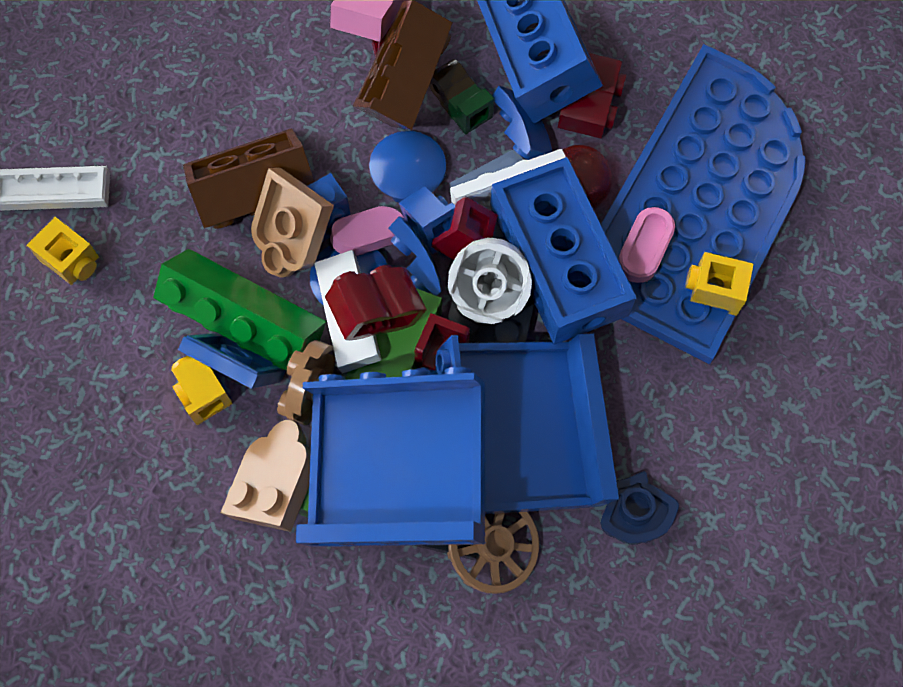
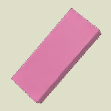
M334 0L331 4L330 28L381 42L391 27L402 2L408 0Z

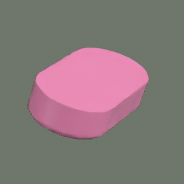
M379 206L340 218L332 226L330 243L338 253L341 254L353 250L356 256L392 245L393 243L390 240L394 234L388 227L399 216L403 217V215L394 208Z
M647 208L638 214L620 252L618 261L627 279L631 282H646L655 275L674 234V219L667 211L661 208Z

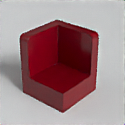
M465 196L456 202L450 229L434 238L431 247L455 260L457 254L471 242L487 237L493 238L498 215Z
M430 313L414 350L415 367L436 371L435 358L439 348L451 335H458L459 343H469L470 328Z

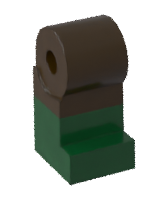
M452 59L435 69L429 87L440 101L441 106L465 135L493 118L494 98L485 88L481 90L474 83L457 60ZM478 113V115L474 119L470 120V117Z

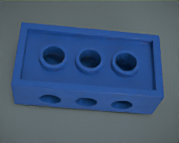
M477 0L515 98L533 123L540 121L603 86L565 0ZM538 23V26L534 29L526 30L531 24ZM544 50H550L545 55L537 56L540 52Z
M568 157L492 184L490 207L492 212L498 215L497 222L505 240L516 246L528 262L532 275L530 294L554 345L630 315L636 301V295ZM572 284H579L583 286V288L575 287Z

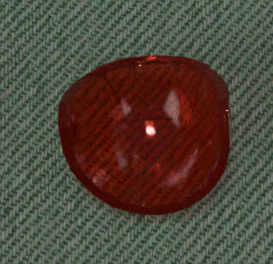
M571 145L563 148L564 155L568 157L592 208L595 209L603 203L611 190L613 176L608 161L598 150L587 145Z

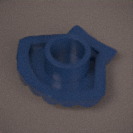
M645 471L626 479L616 480L619 499L607 504L600 522L602 530L608 536L631 545L648 543L665 535L675 520L680 506L678 501L649 484Z

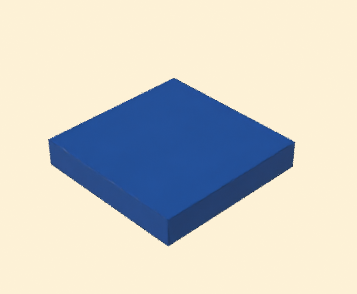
M219 333L184 336L178 348L180 352L251 389L280 383L286 370L273 365L271 361L260 355L242 349L237 343Z

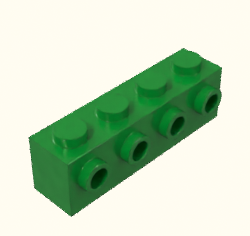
M187 249L161 264L153 296L157 301L167 305L170 310L202 324L205 329L221 334L237 343L242 349L252 351L284 370H287L289 360L294 351L304 352L310 342L314 340L320 341L327 322L191 249Z

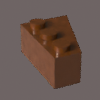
M415 0L403 1L353 107L391 127L412 130L440 55L446 50L451 40L449 31L453 22Z

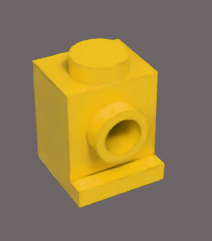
M54 217L27 244L28 248L41 263L49 267L70 285L77 279L80 281L88 279L96 269L97 264L95 261L99 256L91 244L57 217Z
M704 252L698 266L691 264L688 271L685 288L692 290L690 301L728 310V314L737 316L747 301L754 264Z
M190 356L183 357L173 364L172 372L179 383L172 387L196 425L233 404L209 366Z

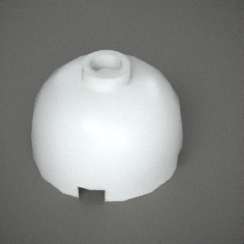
M487 237L471 242L457 254L450 267L448 279L449 293L457 304L458 310L464 316L476 322L488 324L502 322V319L509 318L514 313L516 315L522 311L530 297L532 275L528 262L516 246L503 239Z

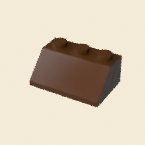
M292 128L183 164L187 185L204 229L211 226L215 229L227 227L235 222V218L249 213L251 216H254L268 168H282L306 186L315 182L304 148Z

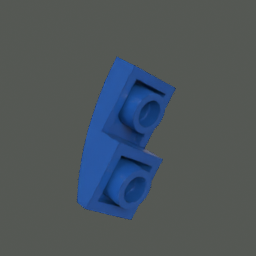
M498 86L492 97L494 102L501 108L499 114L510 123L504 133L515 143L513 146L515 152L527 160L553 152L542 120L533 123L515 98L513 90Z
M399 216L388 227L394 234L390 241L407 257L412 252L417 256L406 268L412 274L411 279L415 287L438 296L444 289L437 266L428 248L416 231L403 217Z

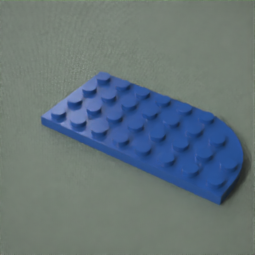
M703 44L601 226L618 259L630 230L641 211L656 207L667 211L672 216L675 222V231L655 275L650 280L642 283L629 281L636 295V301L630 315L622 318V320L710 365L735 315L728 314V310L690 301L692 290L685 288L691 264L698 266L704 252L753 263L750 288L798 194L804 175L805 156L803 155L800 140L802 131L792 108H787L774 92L776 87L752 67ZM572 284L575 287L583 288V286L579 284Z

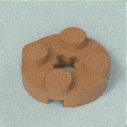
M314 340L307 345L304 352L294 351L287 366V374L292 377L288 390H285L280 397L277 407L278 414L286 416L288 420L301 425H308L312 421L311 407L313 405V394L303 389V382L319 381L320 375L333 374L335 356L328 354L334 350L332 345Z

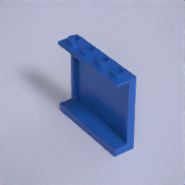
M578 334L569 342H560L555 345L553 342L459 343L458 335H451L436 353L435 366L437 374H445L446 368L465 367L471 369L472 373H475L485 382V514L601 507L619 499L594 334Z
M451 367L446 368L445 374L428 375L427 371L412 369L402 371V377H386V374L380 372H364L360 374V379L345 380V377L341 375L325 374L319 376V381L303 382V389L313 394L308 524L297 525L296 543L311 547L485 544V382L480 377L472 373V370L469 368Z

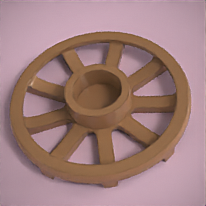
M519 512L522 517L508 528L502 526L504 513L495 514L493 525L488 523L485 516V544H475L460 549L457 548V545H448V559H451L453 567L463 580V583L484 593L499 594L511 591L526 581L536 565L539 553L537 529L528 512ZM527 524L530 529L532 544L515 543L512 534ZM513 550L532 552L530 561L524 571L511 559L510 555ZM479 553V558L468 573L460 557ZM503 561L517 579L508 584L501 585L499 562ZM486 562L490 563L491 585L476 580Z

